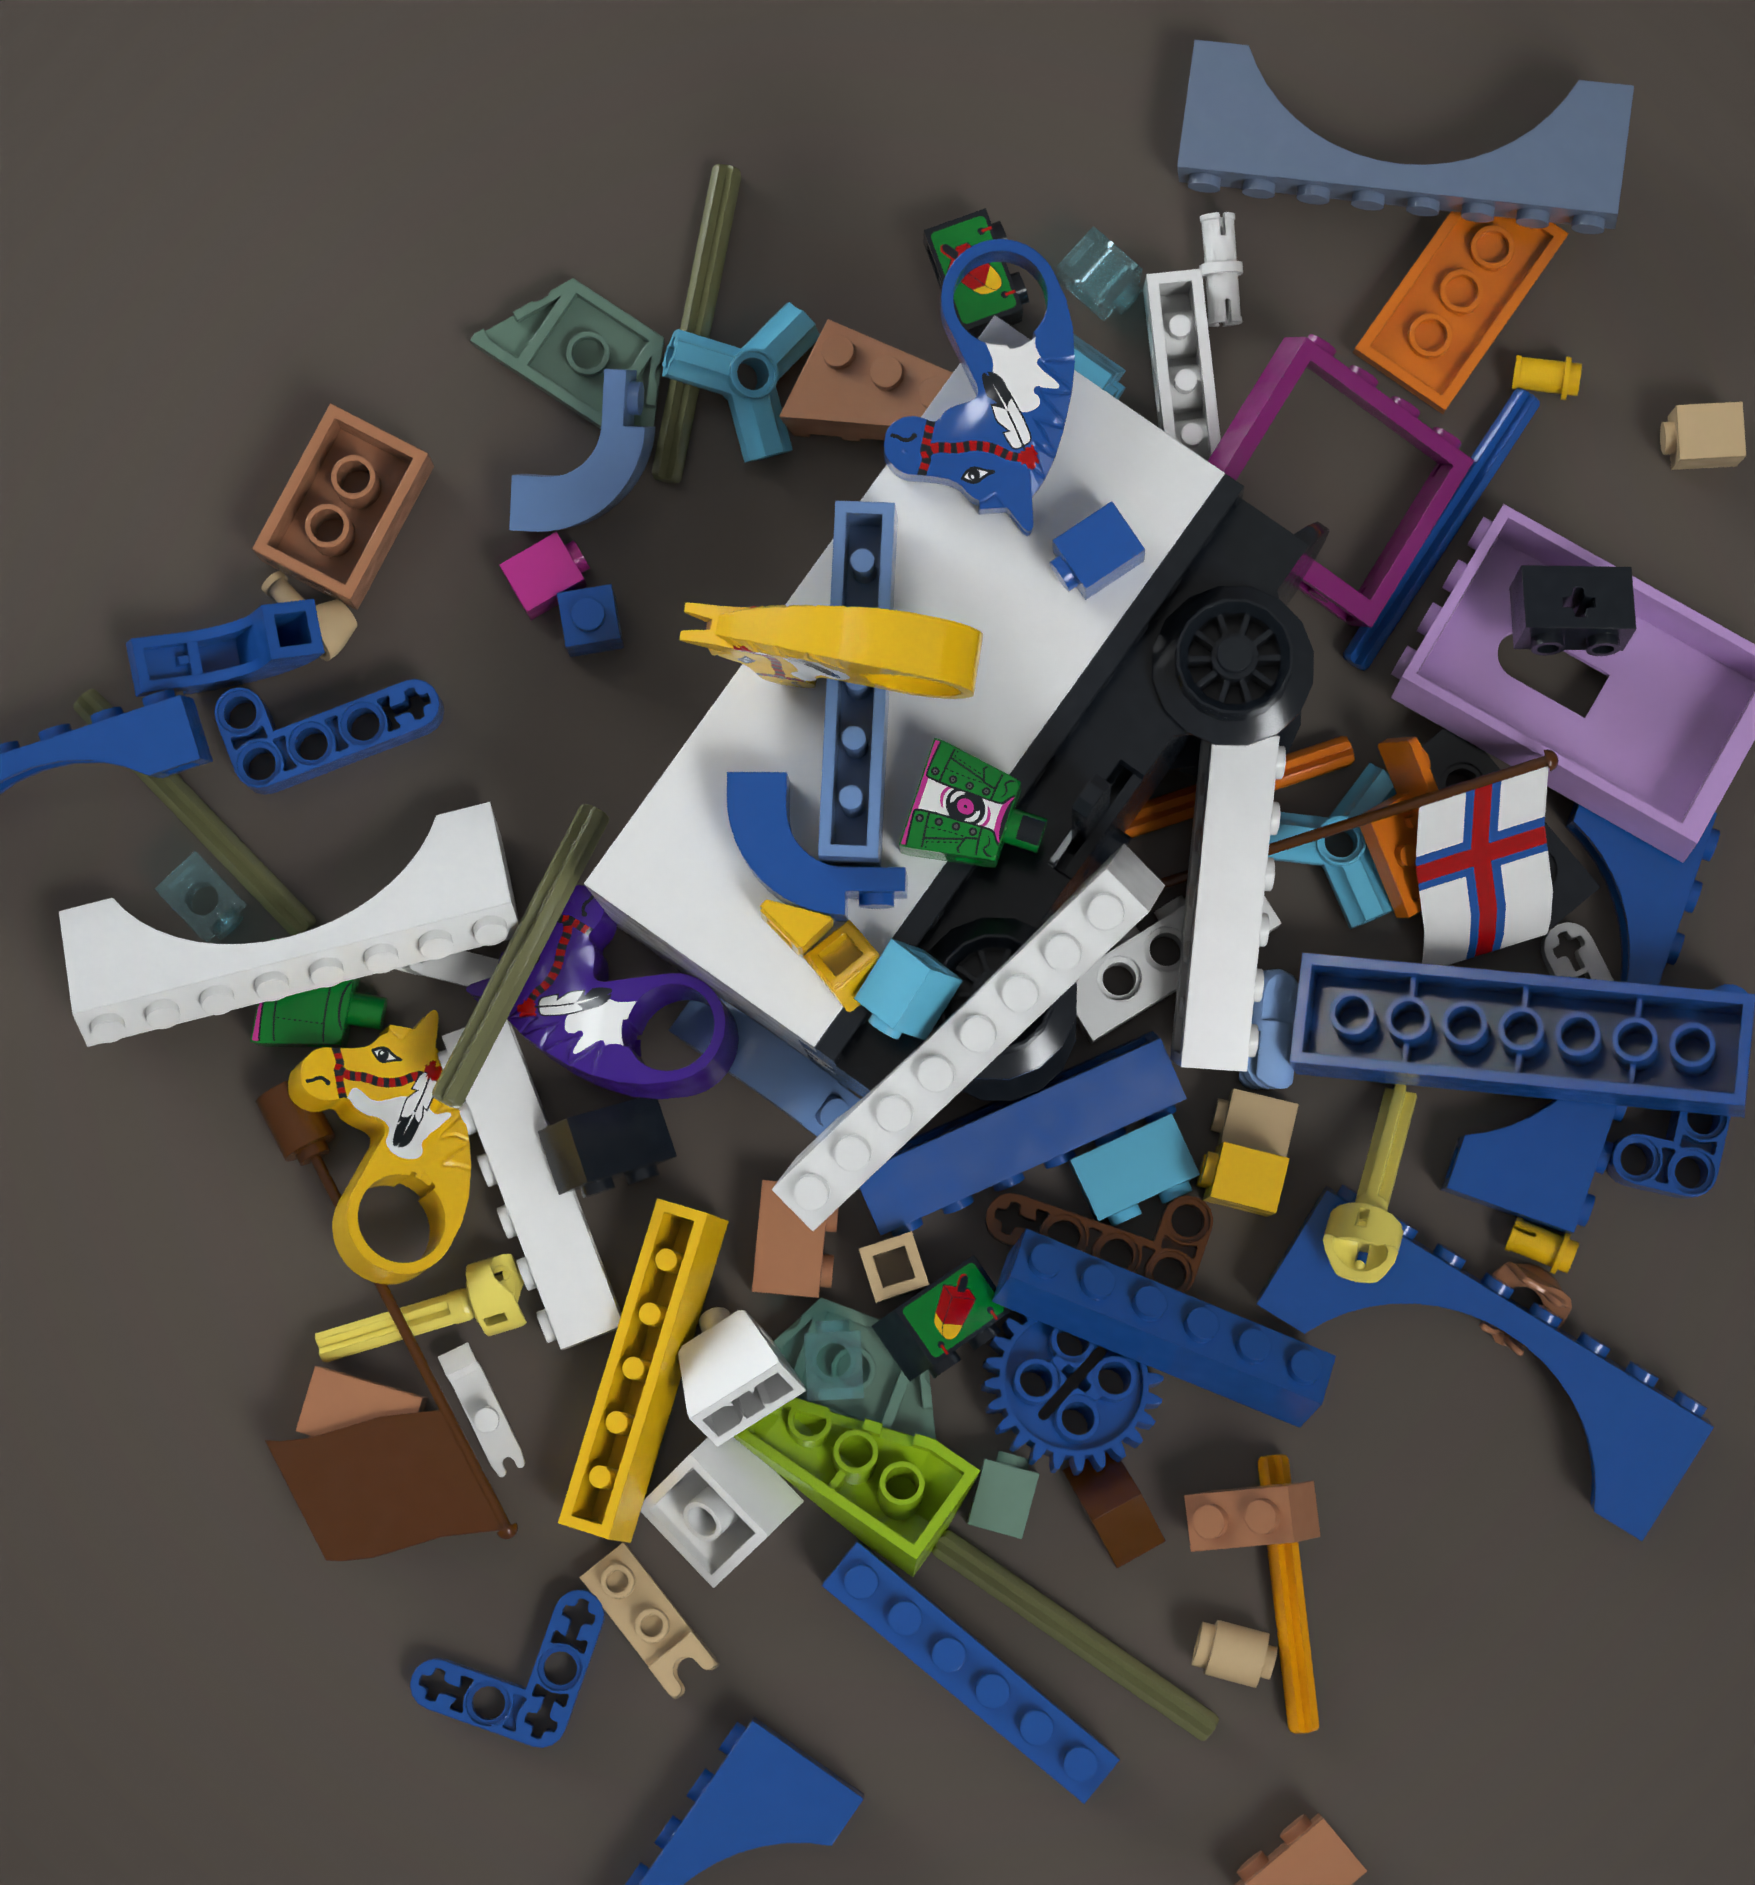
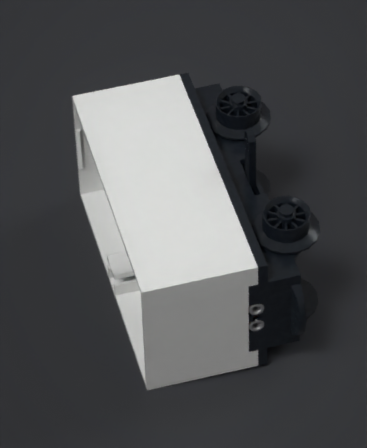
M995 315L978 337L979 340L989 344L1007 345L1009 349L1020 347L1031 341ZM961 363L921 418L937 421L946 410L971 401L976 397ZM1074 370L1072 395L1064 431L1056 457L1045 481L1032 498L1034 523L1030 536L1022 534L1007 513L979 515L978 506L971 503L959 490L942 484L905 481L897 477L887 465L861 499L862 502L895 503L898 525L893 610L955 621L973 627L983 633L974 696L965 699H942L893 691L889 692L881 867H906L908 875L907 899H894V908L888 909L860 908L859 899H848V920L850 919L880 955L892 938L925 950L963 980L928 1037L959 1009L1123 844L1128 846L1132 837L1125 833L1169 771L1179 770L1197 779L1201 739L1213 745L1249 746L1278 735L1280 736L1279 746L1285 747L1287 755L1301 726V710L1313 685L1314 650L1302 621L1287 605L1298 591L1299 584L1323 547L1330 532L1329 529L1317 521L1307 525L1295 534L1291 533L1243 500L1244 486L1076 370ZM1112 501L1145 548V559L1143 563L1085 600L1077 587L1068 592L1052 570L1049 562L1056 558L1053 553L1052 540ZM833 539L785 604L786 606H830ZM742 664L584 882V885L608 916L617 924L618 928L683 974L696 977L705 982L720 998L799 1051L838 1080V1083L846 1089L854 1091L863 1098L925 1040L904 1033L901 1034L899 1039H894L884 1034L869 1023L868 1019L872 1013L862 1005L851 1012L846 1011L801 954L798 956L761 918L760 905L766 899L779 903L783 902L777 899L759 882L746 864L735 842L727 811V772H787L790 779V825L792 834L804 851L819 860L818 841L827 678H817L815 688L786 686L764 680L752 669ZM934 738L959 748L1021 782V793L1015 809L1048 819L1037 853L1004 843L996 867H983L908 856L900 852L899 842ZM833 921V928L825 936H823L810 950H812L815 946H817L820 942H822L825 938L831 935L834 931H836L846 922ZM1075 982L980 1072L962 1092L980 1100L1014 1101L1041 1091L1064 1069L1076 1042L1077 983Z

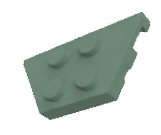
M574 278L552 289L547 297L537 302L531 301L513 311V316L486 331L481 329L474 333L470 339L474 347L599 429H601L604 369L637 370L636 382H643L644 405L642 414L634 416V425L654 427L665 347L664 337Z
M821 1297L774 1340V1343L806 1388V1391L796 1398L828 1407L834 1413L865 1421L866 1418L883 1423V1427L912 1436H915L916 1433L936 1440L929 1371L926 1370L909 1382L872 1328V1325L880 1319Z

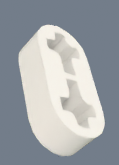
M1570 922L1558 924L1548 931L1541 941L1540 952L1550 975L1578 978L1584 974L1586 979L1614 981L1592 936L1579 924ZM1563 933L1567 940L1577 938L1580 942L1581 948L1574 952L1581 968L1580 970L1575 972L1570 960L1566 956L1557 959L1554 955L1553 949L1560 944L1558 934Z

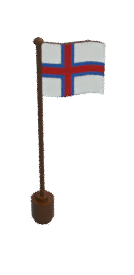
M1546 749L1544 750L1545 756L1270 843L1268 856L1419 808L1415 865L1424 924L1423 957L1421 963L1447 966L1546 935L1551 921L1553 886L1545 830L1548 768L1550 771H1553L1558 766V756L1554 751ZM1188 870L1161 878L1160 880L1165 885L1164 889L1187 882Z

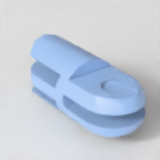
M1271 969L1263 971V996L1260 1002H1254L1252 1024H1257L1259 1031L1257 1053L1254 1058L1248 1057L1247 1072L1239 1071L1240 1082L1249 1089H1284L1293 1083L1294 1070L1290 1064L1299 983L1292 974L1281 969Z

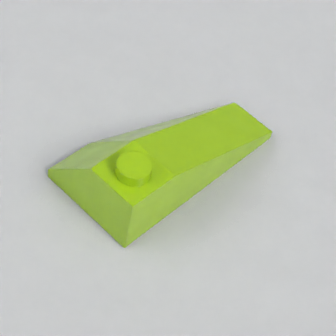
M798 1398L792 1399L734 1436L737 1441L864 1544L912 1577H914L932 1552L935 1544L949 1527L981 1471L933 1438L916 1433L915 1436L891 1430L883 1427V1423L866 1418L865 1421L831 1412L828 1407Z

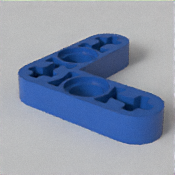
M576 1589L562 1596L554 1608L527 1687L448 1659L433 1658L419 1665L412 1674L410 1682L412 1696L419 1705L428 1710L533 1747L544 1748L551 1746L561 1739L567 1729L600 1636L606 1612L598 1598L589 1590ZM580 1599H585L589 1602L588 1611L595 1615L594 1623H584L580 1627L576 1640H586L588 1642L585 1652L571 1643L553 1641L556 1630L564 1636L568 1634L572 1618L564 1614L566 1605H577ZM566 1652L576 1661L577 1672L569 1683H554L546 1675L545 1663L552 1653ZM437 1668L446 1671L444 1681L457 1687L463 1685V1676L472 1678L473 1683L464 1695L463 1711L452 1706L458 1698L454 1694L441 1692L436 1699L428 1697L429 1687L421 1683L423 1675L431 1676L436 1672ZM537 1684L551 1693L569 1695L566 1705H563L557 1699L554 1701L550 1718L558 1722L557 1729H547L542 1737L533 1734L534 1724L527 1721V1714L529 1712L538 1713L546 1695L534 1694ZM486 1686L495 1687L500 1690L505 1699V1708L502 1714L492 1719L480 1716L473 1704L476 1692Z

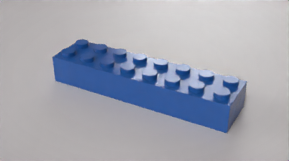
M1302 952L1290 1064L1295 1073L1299 1075L1745 1118L1755 1017V994Z

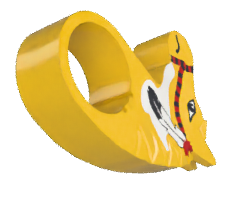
M685 603L684 612L707 622L706 630L681 631L680 641L708 648L711 655H718L728 660L742 663L752 669L760 678L773 683L800 688H815L817 678H828L930 698L965 699L974 696L983 633L962 623L912 612L869 607L826 605L731 607Z
M436 1010L430 1011L413 1029L390 1024L372 1044L365 1047H322L316 1049L305 1057L289 1075L288 1093L291 1100L298 1107L309 1112L333 1109L342 1121L365 1132L370 1138L369 1148L335 1208L332 1232L336 1249L345 1264L360 1277L374 1283L387 1285L403 1283L417 1277L436 1264L451 1246L462 1224L469 1199L471 1155L467 1126L460 1116L459 1109L449 1107L432 1096V1090L443 1071L438 1057L439 1051L436 1048L439 1020ZM398 1184H402L413 1190L420 1197L418 1202L428 1218L430 1233L427 1248L419 1260L409 1263L393 1262L381 1257L368 1246L361 1234L358 1223L359 1205L367 1189L377 1186L395 1187Z

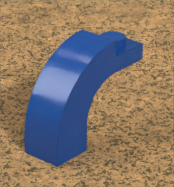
M314 599L261 605L250 615L223 625L187 632L131 638L126 643L136 697L148 696L169 689H174V692L183 691V695L242 685L297 669L325 653Z
M727 772V811L735 842L754 876L777 899L786 905L828 915L833 918V921L839 922L848 921V899H859V907L866 909L894 908V899H907L908 875L906 867H837L813 858L802 849L791 831L790 779L787 772Z

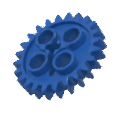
M1021 1313L1019 1315L1023 1325L1008 1318L1002 1325V1328L1009 1339L995 1336L989 1344L1001 1357L986 1358L982 1364V1368L996 1374V1377L984 1381L981 1385V1391L996 1394L997 1399L988 1404L984 1410L986 1414L1002 1413L1004 1419L994 1431L996 1434H1003L1010 1430L1013 1431L1016 1437L1009 1448L1011 1452L1020 1449L1026 1444L1031 1448L1028 1464L1034 1465L1042 1455L1049 1456L1051 1473H1056L1063 1461L1069 1460L1073 1475H1079L1083 1470L1085 1459H1088L1095 1471L1098 1472L1105 1467V1452L1113 1460L1120 1462L1126 1457L1122 1442L1133 1448H1137L1143 1442L1141 1435L1135 1427L1149 1430L1156 1421L1144 1409H1155L1162 1404V1398L1148 1391L1150 1388L1160 1385L1164 1380L1163 1375L1150 1373L1147 1369L1149 1366L1104 1348L1106 1351L1105 1356L1079 1383L1078 1388L1068 1395L1048 1419L1042 1420L1039 1418L1038 1412L1061 1388L1066 1379L1073 1375L1097 1347L1101 1346L1078 1337L1082 1345V1354L1079 1356H1068L1060 1350L1057 1344V1334L1065 1331ZM1112 1370L1116 1372L1123 1381V1393L1110 1394L1103 1390L1098 1379L1099 1371ZM1032 1372L1041 1376L1046 1385L1045 1395L1035 1397L1027 1394L1021 1387V1374ZM1075 1410L1081 1413L1088 1425L1086 1434L1076 1435L1067 1431L1062 1422V1412Z

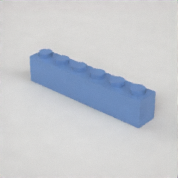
M835 501L830 606L893 610L898 525L895 503ZM828 678L826 680L818 857L821 862L832 866L881 867L890 691Z

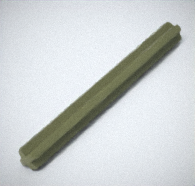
M716 164L711 171L680 330L710 338L741 182L740 169L730 165ZM672 379L669 382L652 474L654 479L661 482L679 483L682 479L700 388Z
M92 688L83 693L73 705L75 712L88 725L92 724L90 715L113 708L98 691ZM132 770L291 936L309 931L313 927L316 919L312 913L178 774L157 778Z
M582 804L579 807L432 1090V1096L439 1102L456 1109L462 1107L609 823V816L601 809L589 804Z
M946 1530L935 1544L932 1553L936 1558L1200 1741H1205L1211 1736L1219 1722V1718L1214 1712L953 1531Z

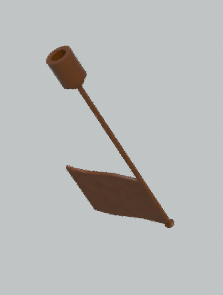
M288 1080L263 1093L255 1102L285 1161L289 1162L298 1159L301 1166L312 1163L336 1208L341 1194L322 1157L330 1152L328 1143L336 1135L323 1111L309 1112L298 1107L289 1096ZM374 1283L439 1410L382 1416L312 1438L285 1441L265 1440L325 1560L344 1562L376 1558L448 1536L499 1531L497 1535L500 1538H513L517 1534L518 1525L517 1523H510L388 1285Z

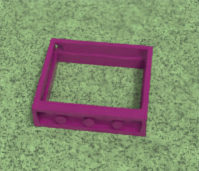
M1309 334L1308 337H1284L1210 456L1209 463L1234 480H1237L1306 367L1437 463L1358 591L1317 561L1313 562L1299 584L1298 589L1346 624L1372 628L1474 460L1459 450L1462 443L1457 437L1439 427L1431 429L1417 419L1420 411L1411 403L1397 396H1392L1390 399L1376 388L1379 382L1372 374L1355 365H1350L1348 368L1334 357L1337 352L1336 349L1324 339L1313 334Z

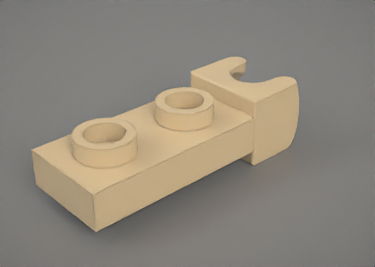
M626 1543L620 1544L579 1577L589 1591L598 1598L603 1609L673 1699H678L685 1693V1686L677 1672L682 1660L693 1658L705 1670H714L719 1666L718 1660L699 1635L694 1633L692 1627Z

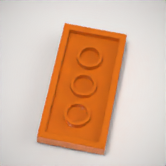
M1451 211L1357 344L1353 354L1441 414H1444L1569 233L1552 222H1549V226L1546 228H1528L1518 225L1515 218L1494 216V220L1491 222H1473L1463 219L1461 212Z

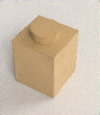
M1743 402L1676 405L1667 416L1668 422L1661 423V451L1663 455L1670 454L1671 470L1737 467L1746 457Z
M1233 1088L1229 1092L1228 1100L1218 1098L1210 1130L1220 1133L1217 1145L1222 1142H1228L1287 1157L1299 1104Z
M912 1231L859 1248L876 1303L929 1286Z

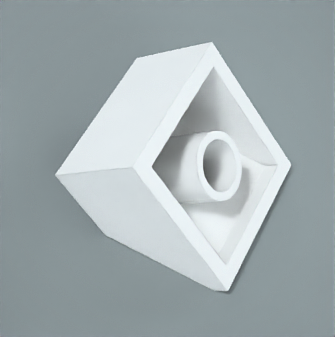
M734 1437L718 1447L707 1438L644 1499L640 1512L714 1588L789 1517L804 1500L776 1471Z

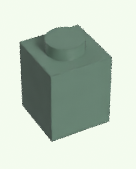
M999 1450L996 1461L984 1458L967 1519L968 1525L1019 1539L1023 1538L1039 1478L1038 1472L1028 1470V1458Z

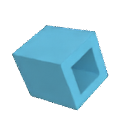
M891 938L854 999L872 1013L868 1019L869 1023L884 1034L894 1039H899L901 1034L904 1033L926 1040L963 980L925 950Z

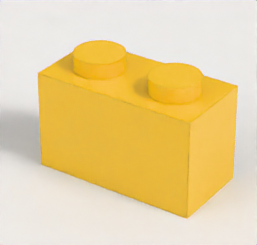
M1222 1142L1216 1146L1215 1152L1208 1151L1207 1154L1203 1155L1196 1186L1206 1188L1203 1201L1268 1217L1277 1212L1290 1158Z

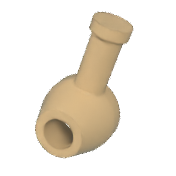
M282 571L274 572L262 584V591L267 596H272L277 603L305 600L288 582V577ZM338 599L316 605L325 651L320 658L325 661L331 660L344 648L357 628V621L354 615Z

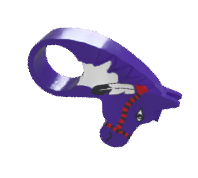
M576 885L507 1018L508 1021L546 1056L577 1076L602 1088L632 1097L669 1099L697 1095L715 1086L730 1070L738 1050V1028L730 1010L711 987L702 980L687 974L667 973L608 981L609 967L603 955V950L613 939L617 930V924L608 916L586 886ZM501 952L499 961H500L502 955L504 954V952ZM491 977L470 984L466 991L479 1002ZM682 1000L699 1001L711 1007L714 1017L713 1036L705 1052L695 1062L673 1071L656 1070L644 1064L640 1058L642 1057L641 1040H637V1036L643 1034L648 1021L657 1011L670 1003Z

